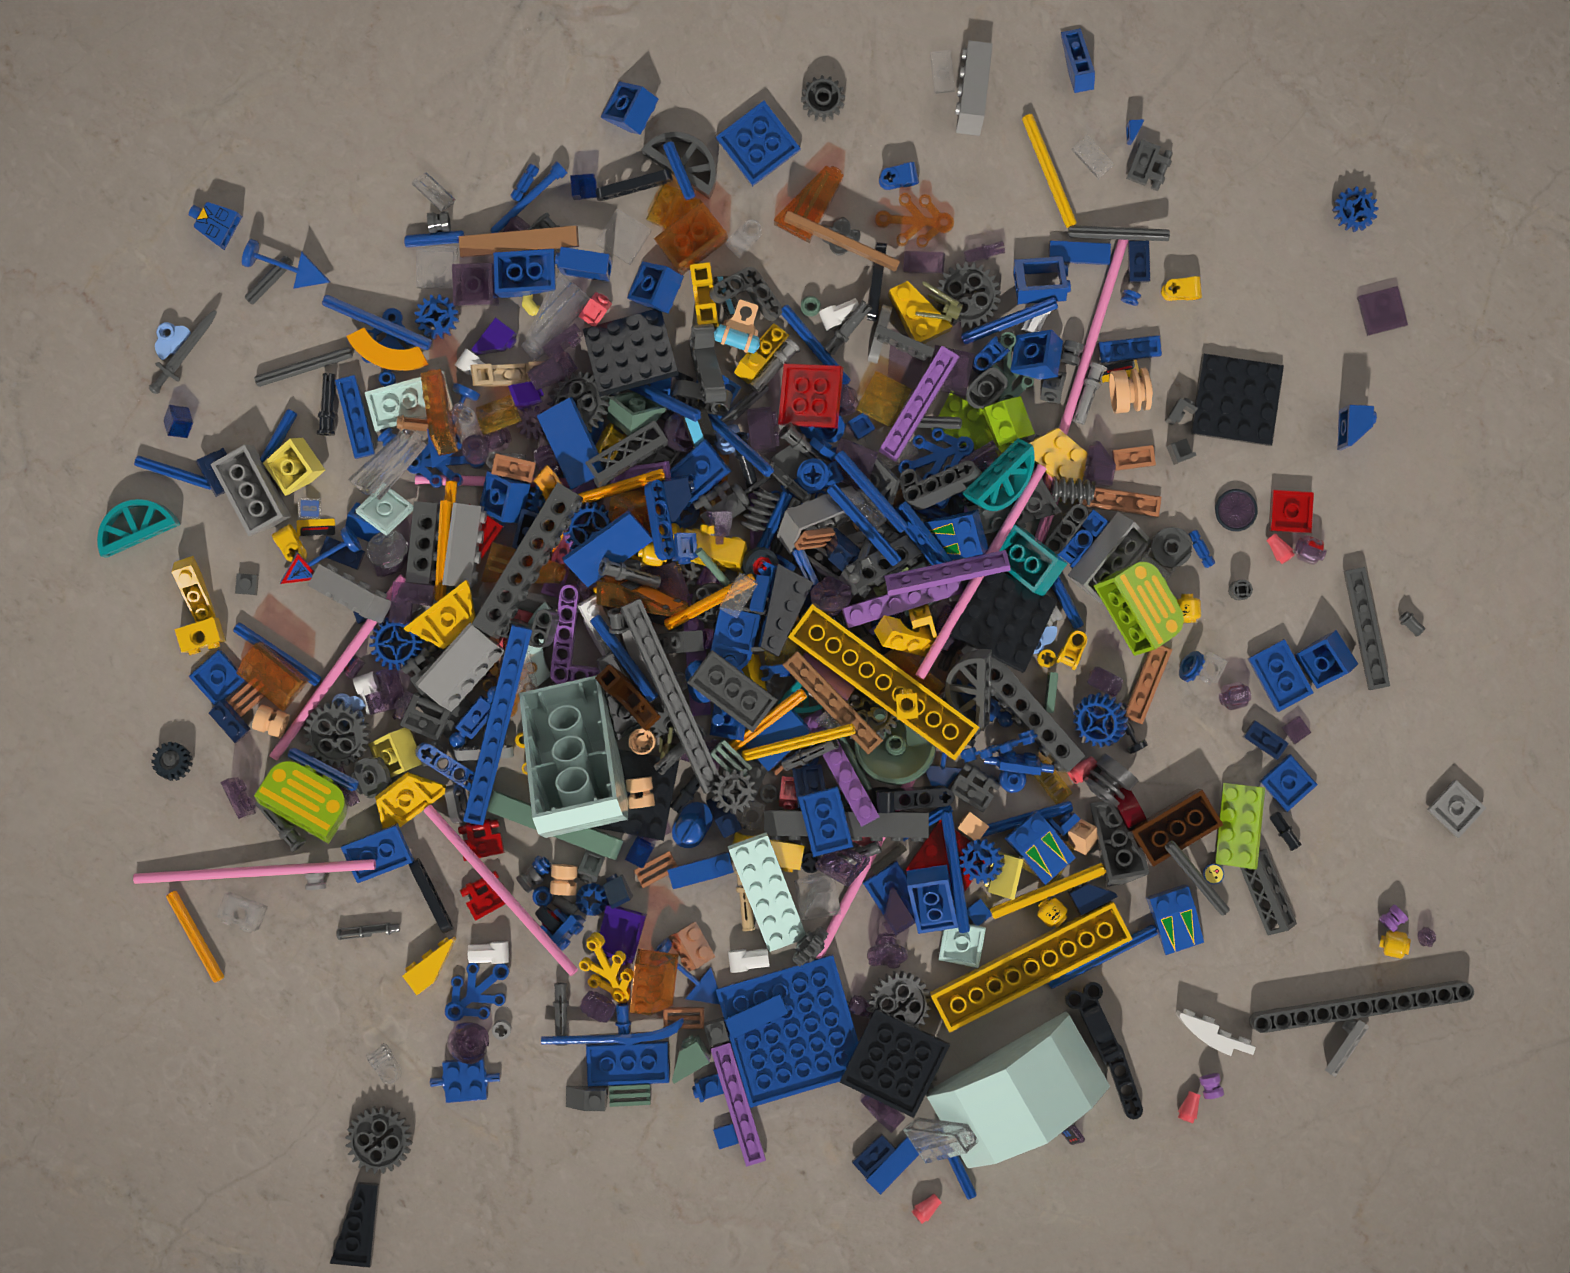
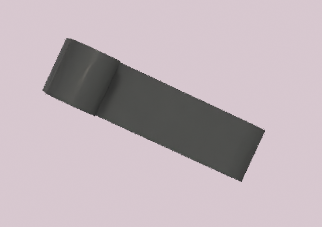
M713 324L692 325L690 335V353L704 403L726 401V389L714 349L715 329Z
M964 461L924 480L913 469H906L901 473L899 479L904 499L915 510L919 511L965 491L982 474V471L972 461Z
M553 609L540 610L536 613L533 624L512 618L508 622L507 630L502 637L508 638L511 624L532 629L529 646L535 648L548 647L554 640L559 615ZM495 612V620H497L501 614ZM546 613L550 617V621L548 624L544 621V616ZM540 633L544 635L543 643L539 641Z

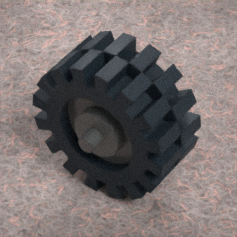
M168 742V744H161L162 748L157 747L155 750L158 752L157 754L153 753L152 756L155 759H151V763L154 764L152 768L159 776L173 781V779L177 781L180 780L179 777L184 778L186 776L185 772H190L188 767H192L193 763L190 760H193V758L189 755V750L176 742Z

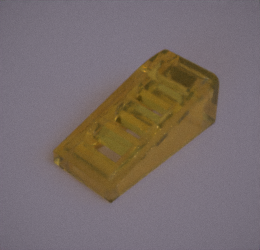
M1047 759L1042 761L1043 764H1050ZM1055 769L1053 773L1041 771V775H1033L1056 805L1072 794V791ZM1052 774L1054 775V777H1052V778H1051L1050 780H1048L1046 783L1043 782V781H1045L1048 777H1050ZM1058 781L1059 783L1050 790L1049 787ZM1062 787L1064 788V790L1060 792L1057 796L1053 795Z

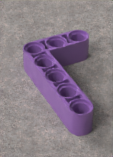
M573 583L563 586L559 594L557 611L559 622L554 637L550 671L552 681L557 684L578 680L576 678V672L578 671L584 672L586 678L600 673L599 668L572 664L578 616L577 605L580 599V589ZM566 588H572L575 591L574 598H568L565 595ZM564 608L572 610V618H565L563 616ZM562 628L570 631L569 638L561 636L560 631ZM560 648L567 650V658L559 657L558 650ZM556 669H563L566 673L565 678H558L556 676Z

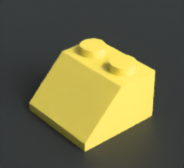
M290 438L263 462L285 496L310 484L325 471L304 438Z
M407 728L391 732L368 744L373 757L383 759L389 769L391 778L422 765L421 760L415 754L417 745L414 741V736Z
M998 852L999 855H1004V858L1000 859V862L1005 864L999 868L1002 873L996 875L997 879L994 881L990 879L989 883H984V886L987 887L986 891L1014 900L1023 859L1016 855Z

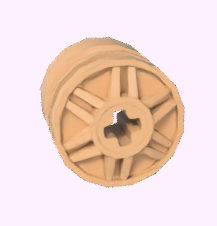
M1146 367L1140 368L1139 373L1136 369H1132L1129 379L1125 370L1110 372L1109 392L1114 414L1128 413L1131 403L1136 412L1141 410V406L1144 411L1151 409L1153 391Z

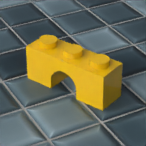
M710 262L690 265L697 323L698 325L713 324L714 327H718L716 302L710 297V290L713 287Z
M886 615L882 617L874 629L883 647L926 657L937 638H933L929 626H920L913 628L911 631L904 626L901 619Z

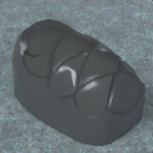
M989 368L970 384L965 394L966 401L970 406L977 409L991 405L1006 389L1008 384L1007 378L997 368Z

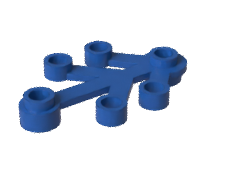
M389 308L383 313L382 318L389 321L390 315H395V320L390 322L405 328L402 324L403 316L399 310ZM376 328L367 330L368 333H373L375 341L377 336L383 332ZM387 334L379 342V344L387 348L405 350L398 340L390 334ZM404 341L405 344L408 345V346H410V347L415 346V345H413V344H410V343ZM362 357L363 361H365L366 363H371L364 357ZM384 368L383 372L379 375V382L384 387L395 384L396 376L392 373V370ZM385 375L390 376V380L388 382H384L383 377Z
M935 428L932 431V437L935 441H944L951 445V447L946 449L926 441L922 435H916L913 438L915 447L928 450L932 454L913 461L908 459L901 461L898 466L899 472L902 473L904 471L903 466L909 464L908 469L916 471L919 467L935 462L931 471L925 474L924 479L931 475L940 473L949 456L954 455L951 464L946 465L943 471L960 464L963 457L973 452L974 443L966 436L956 439L947 435L941 428ZM942 432L940 437H935L936 433ZM922 439V443L917 445V440ZM966 443L967 446L964 449H961V444Z
M452 434L449 436V439L457 438L458 443H461L459 435ZM428 440V444L419 454H411L407 457L405 467L410 473L422 474L429 480L432 487L439 488L443 484L442 478L437 474L433 475L426 468L432 467L431 458H427L430 455ZM474 451L469 456L448 457L435 466V468L450 481H453L455 477H459L458 487L463 483L462 476L459 473H454L447 466L470 464L472 468L480 469L485 464V458L481 452ZM474 456H479L477 462L472 461ZM417 460L418 465L412 466V462ZM435 478L440 480L438 484H433Z
M1032 729L1019 733V738L992 745L976 751L975 747L967 748L960 755L965 763L976 760V755L980 754L981 759L993 756V753L998 752L999 749L1001 753L1013 750V747L1018 746V743L1023 742V745L1034 743V738L1038 737V735Z
M470 963L467 966V995L461 1001L460 987L464 984V978L457 975L451 980V985L453 986L452 1001L445 1007L446 1017L451 1021H459L463 1016L487 1019L491 1013L488 1007L483 1006L480 1009L466 1007L471 1002L491 1003L496 1006H502L506 1002V996L503 993H497L496 995H485L482 993L497 980L507 978L510 973L509 966L505 963L497 964L493 968V973L476 987V976L480 967L478 963ZM471 965L476 966V972L470 971ZM503 967L505 974H500L498 969ZM456 978L461 980L460 985L454 983ZM497 996H501L503 998L502 1003H498L496 1001ZM453 1007H457L459 1009L458 1014H454L452 1012ZM482 1009H485L487 1011V1016L481 1015L480 1012Z

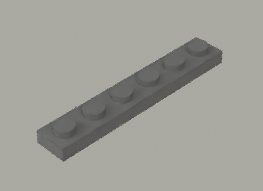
M1361 567L1343 571L1368 690L1389 687L1390 681L1366 568Z

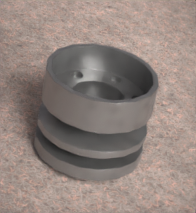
M1104 753L1096 763L1102 772L1099 774L1091 770L1089 773L1095 780L1093 781L1086 776L1083 781L1097 797L1105 803L1107 802L1117 807L1120 803L1113 796L1117 795L1124 799L1125 796L1119 789L1123 787L1131 790L1138 782V779L1120 763Z

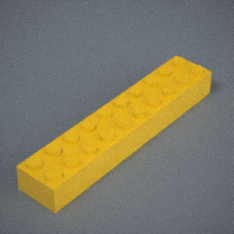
M813 604L788 636L789 639L896 718L895 695L900 694V690L912 689V693H917L918 718L899 720L954 761L980 728ZM904 698L901 701L902 709L910 710L913 703L909 698Z
M1109 901L931 991L930 995L950 1033L1132 940V937L1114 902Z

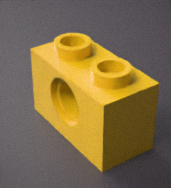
M216 617L174 629L181 653H189V655L198 654L201 652L200 649L208 647V649L220 647V643L226 641L220 620ZM199 632H203L205 635L204 641L201 643L197 640Z

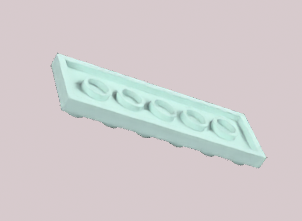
M767 832L728 846L768 951L771 952L800 941L806 933Z

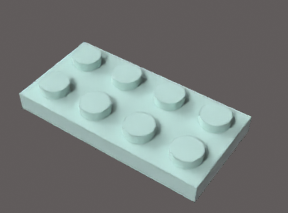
M444 371L365 392L375 432L396 427L397 416L404 415V417L427 419L455 411Z

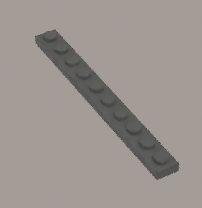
M638 598L621 606L620 609L701 789L706 794L716 788L712 782L719 781L716 777L719 773L643 603Z

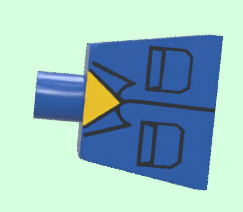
M206 202L203 209L193 205L189 211V216L196 219L194 228L223 250L227 247L243 217L234 210L210 202Z

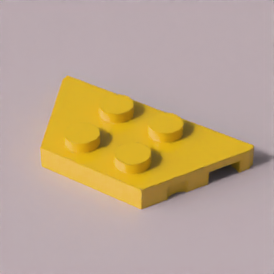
M1055 428L1029 443L1034 448V463L1044 466L1046 468L1045 472L1052 478L1056 476L1059 482L1060 478L1064 477L1066 483L1069 478H1073L1074 484L1078 478L1083 481L1088 453L1059 428Z
M465 580L405 626V631L411 632L425 641L434 643V645L442 649L447 648L469 623H473L476 618L468 580Z
M407 772L375 796L382 829L398 824L399 828L402 827L427 806L443 796L447 786Z

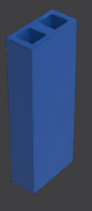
M757 575L749 608L751 611L764 612L771 581L770 576Z

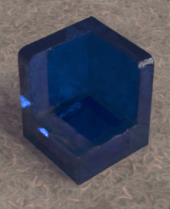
M595 174L570 175L573 200L597 198L595 189H597Z
M175 405L168 406L163 420L167 435L188 438L193 425L189 408Z
M637 836L625 860L640 868H644L655 845Z

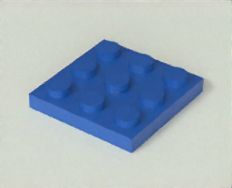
M762 101L716 136V140L752 187L801 151L799 145L765 101Z

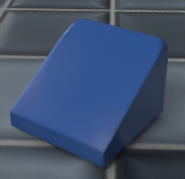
M1144 119L1130 120L1127 123L1126 138L1128 145H1131Z

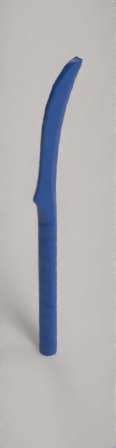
M684 1018L665 1028L645 1033L541 1036V1045L621 1043L629 1046L638 1042L660 1040L672 1036L682 1027Z

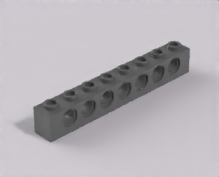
M557 482L472 625L497 639L505 634L507 624L517 614V607L520 602L524 601L528 596V589L532 583L537 581L542 566L548 563L550 553L560 543V536L563 531L567 530L571 525L572 516L580 510L583 497ZM565 504V510L562 513H558V508ZM554 522V528L548 531V525ZM543 540V546L537 549L538 541ZM532 557L533 563L527 567L526 561ZM522 575V581L516 585L515 580L517 576ZM511 593V599L505 602L506 594ZM500 610L501 615L497 620H495L494 614L496 611Z
M964 643L956 650V653L959 655L958 659L968 652L977 649ZM991 657V669L996 673L995 679H991V696H995L999 700L998 705L1013 716L1011 719L1017 726H1021L1025 731L1034 729L1035 734L1038 735V737L1034 738L1039 746L1038 750L1043 756H1048L1051 759V765H1054L1055 770L1058 772H1069L1085 757L1083 752L1004 663ZM977 663L968 664L977 677ZM1005 684L1009 687V693L1007 695H1005L1002 691V688ZM1018 699L1022 702V709L1020 711L1016 708V701ZM1031 715H1033L1036 719V722L1033 726L1029 722V717ZM1044 730H1047L1049 733V738L1046 741L1042 737ZM1058 745H1060L1062 748V753L1060 756H1058L1056 753V747Z

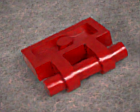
M485 819L483 826L466 823L464 826L458 827L459 835L467 833L468 839L463 841L478 858L505 853L501 833L493 834L492 828L500 827L498 819ZM485 830L486 836L475 838L474 832Z
M493 871L492 873L495 877L499 878L497 871ZM483 878L467 883L466 887L460 890L463 897L468 894L472 897V900L466 902V905L475 921L506 904ZM486 885L488 891L479 895L477 889Z

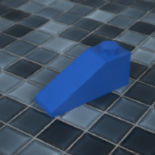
M1081 28L1061 32L1069 78L1074 93L1094 90L1095 70Z
M728 852L667 870L673 889L734 873Z

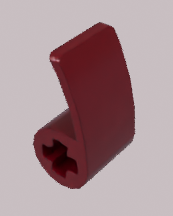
M1125 788L1119 789L1125 798L1121 799L1117 795L1113 797L1120 803L1117 807L1126 827L1129 829L1147 820L1133 792Z

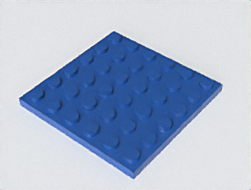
M833 954L821 959H815L812 962H805L800 967L795 965L716 988L724 1019L778 994L781 995L788 1010V1014L732 1039L727 1028L750 1108L840 1082L859 1041Z

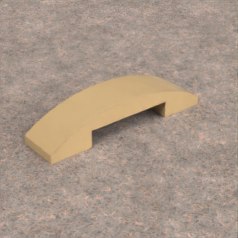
M547 361L527 362L524 364L470 365L473 386H510L529 381H535V383L550 381Z

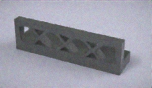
M653 421L588 460L585 464L594 476V482L599 488L667 447L668 439L656 421ZM654 428L659 436L654 440L645 439L646 432ZM632 440L641 441L640 449L636 451L627 449L628 443ZM615 450L624 452L623 459L620 461L610 459L611 453ZM597 461L606 462V469L600 473H597L592 465Z
M1267 848L1259 850L1257 869L1254 872L1248 868L1240 867L1266 933L1269 936L1289 931L1297 922ZM1255 879L1262 883V891L1255 888ZM1263 898L1269 901L1271 905L1269 910L1263 907L1261 903ZM1270 917L1277 920L1279 928L1272 929L1269 922Z

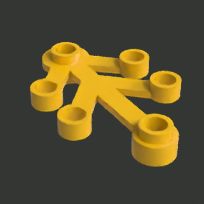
M594 932L587 939V947L595 952L601 966L592 962L590 958L584 957L580 961L579 967L583 971L592 970L597 973L591 975L588 979V985L591 988L599 986L611 993L612 998L616 1002L626 1003L630 999L631 991L628 985L635 976L634 971L630 968H625L620 975L622 981L619 983L617 974L621 964L626 959V955L622 951H616L612 956L613 964L611 966L602 949L605 939L600 933ZM599 975H601V976H603L604 978L608 979L610 983H608V982L602 980Z

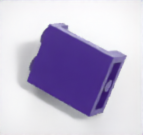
M608 903L599 932L605 939L602 949L608 960L609 957L612 958L616 951H622L626 955L622 965L628 966L629 963L633 964L647 914L620 906L612 909Z

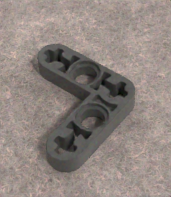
M754 267L744 268L716 283L710 290V297L716 303H723L747 291L754 303L758 305V309L765 319L775 321L782 314L781 304ZM731 281L737 282L739 289L733 288ZM726 289V291H725V293H724L723 295L717 293V291L720 292V291ZM757 290L763 291L765 298L759 297Z

